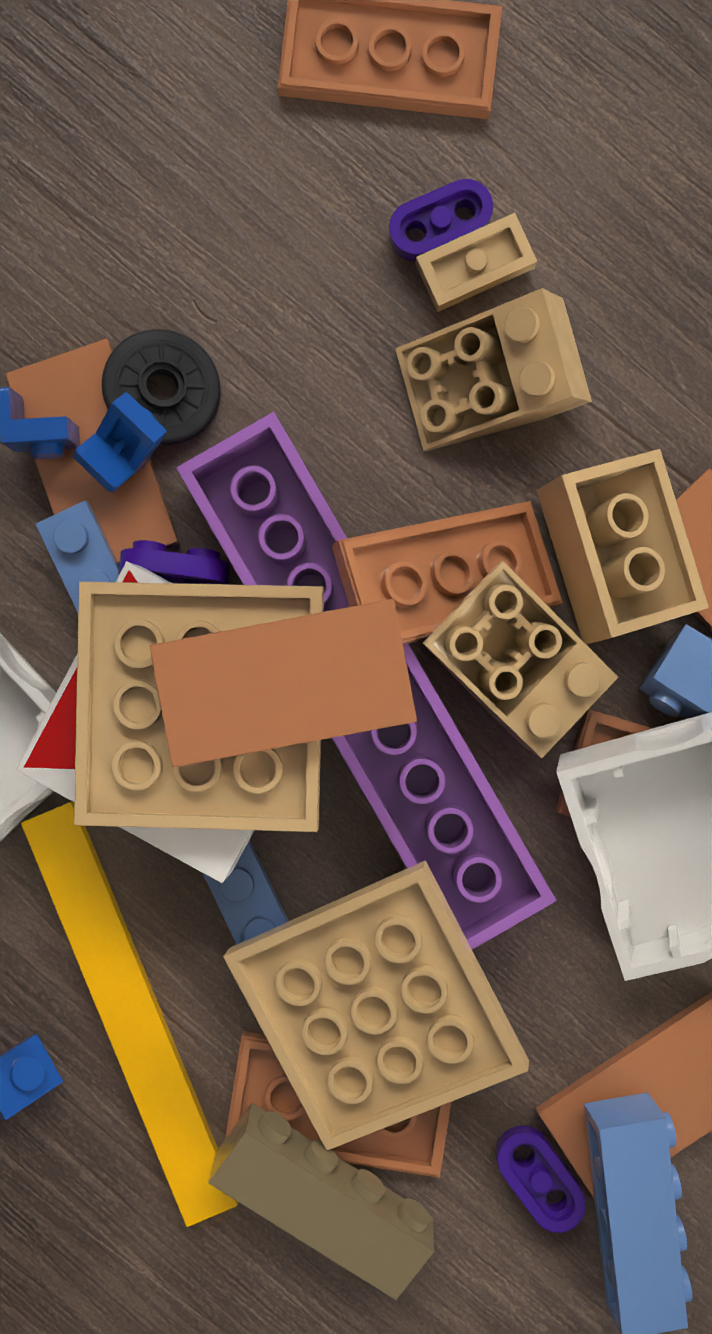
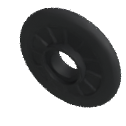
M152 329L129 336L112 351L106 361L102 374V394L107 409H109L112 402L127 392L142 407L149 410L155 419L168 431L159 445L179 444L194 438L210 424L219 406L221 395L220 379L212 359L198 343L174 331ZM157 374L167 375L175 382L177 393L168 400L156 399L147 390L146 382L148 379Z

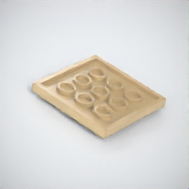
M79 582L74 825L317 832L319 829L321 740L172 768L149 645L324 612V587Z
M426 860L230 947L223 956L326 1150L338 1147L528 1071L529 1059Z

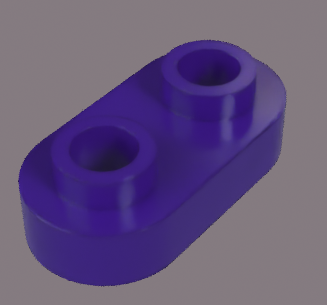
M460 179L400 205L390 219L389 241L391 247L403 259L416 261V257L479 230L490 222L493 211L491 194L478 181ZM466 207L473 212L474 216L470 220H461L456 216L455 211L458 208ZM412 228H418L423 231L425 237L421 241L414 242L407 238L406 232Z
M138 540L133 542L132 548L124 549L120 554L119 575L127 561L139 565L173 584L228 585L230 565L220 560V553L214 550L192 548L188 549L187 554L166 551V545L159 542Z
M525 1125L515 1126L505 1131L496 1145V1160L499 1170L507 1183L542 1228L554 1233L567 1232L575 1228L581 1222L586 1210L585 1196L578 1181L540 1131ZM525 1145L532 1149L530 1156L526 1159L519 1160L513 1156L514 1151L519 1146ZM561 1190L564 1192V1196L559 1202L550 1203L546 1201L549 1192Z

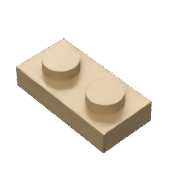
M513 213L417 256L415 265L436 311L439 312L535 269L537 259L516 214Z

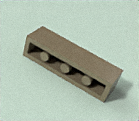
M251 1103L216 1151L208 1182L210 1185L394 1300L398 1299L434 1253L433 1217L429 1215L428 1211L419 1202L411 1198L404 1199L386 1188L379 1178L370 1171L356 1169L340 1159L333 1149L326 1150L322 1141H312L291 1128L288 1121L276 1112L265 1111Z

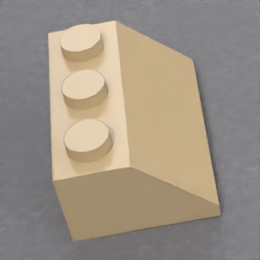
M660 449L564 474L536 490L579 632L585 644L620 636L709 608Z

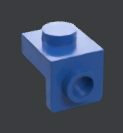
M11 387L0 388V439L2 444L15 452L30 451V456L35 459L64 457V449H76L80 445L79 426L67 416L25 419L23 397Z
M125 392L112 402L96 433L76 448L73 458L107 491L113 493L146 466L168 431L155 419L149 410L142 407L131 395Z
M37 1034L27 1037L0 1055V1120H7L63 1082Z

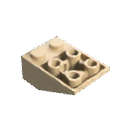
M543 288L395 348L423 451L437 449L543 420L592 402L564 300L562 297Z
M500 561L423 642L426 648L489 714L522 746L540 758H543L618 678L504 561Z

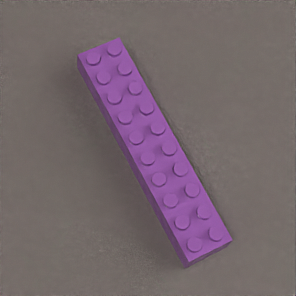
M274 412L176 467L244 585L324 587V612L349 607L331 547L338 540L347 539ZM404 644L403 648L417 722L333 737L332 739L405 866L409 868L426 860L473 950L557 900L409 644Z

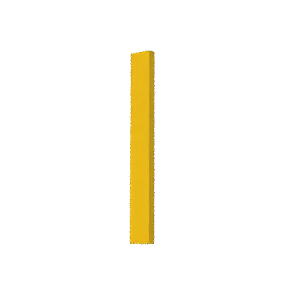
M72 801L21 822V825L186 1227H189L236 1207L238 1201L208 1183L215 1154L218 1150L217 1144L86 826L74 825L75 802Z

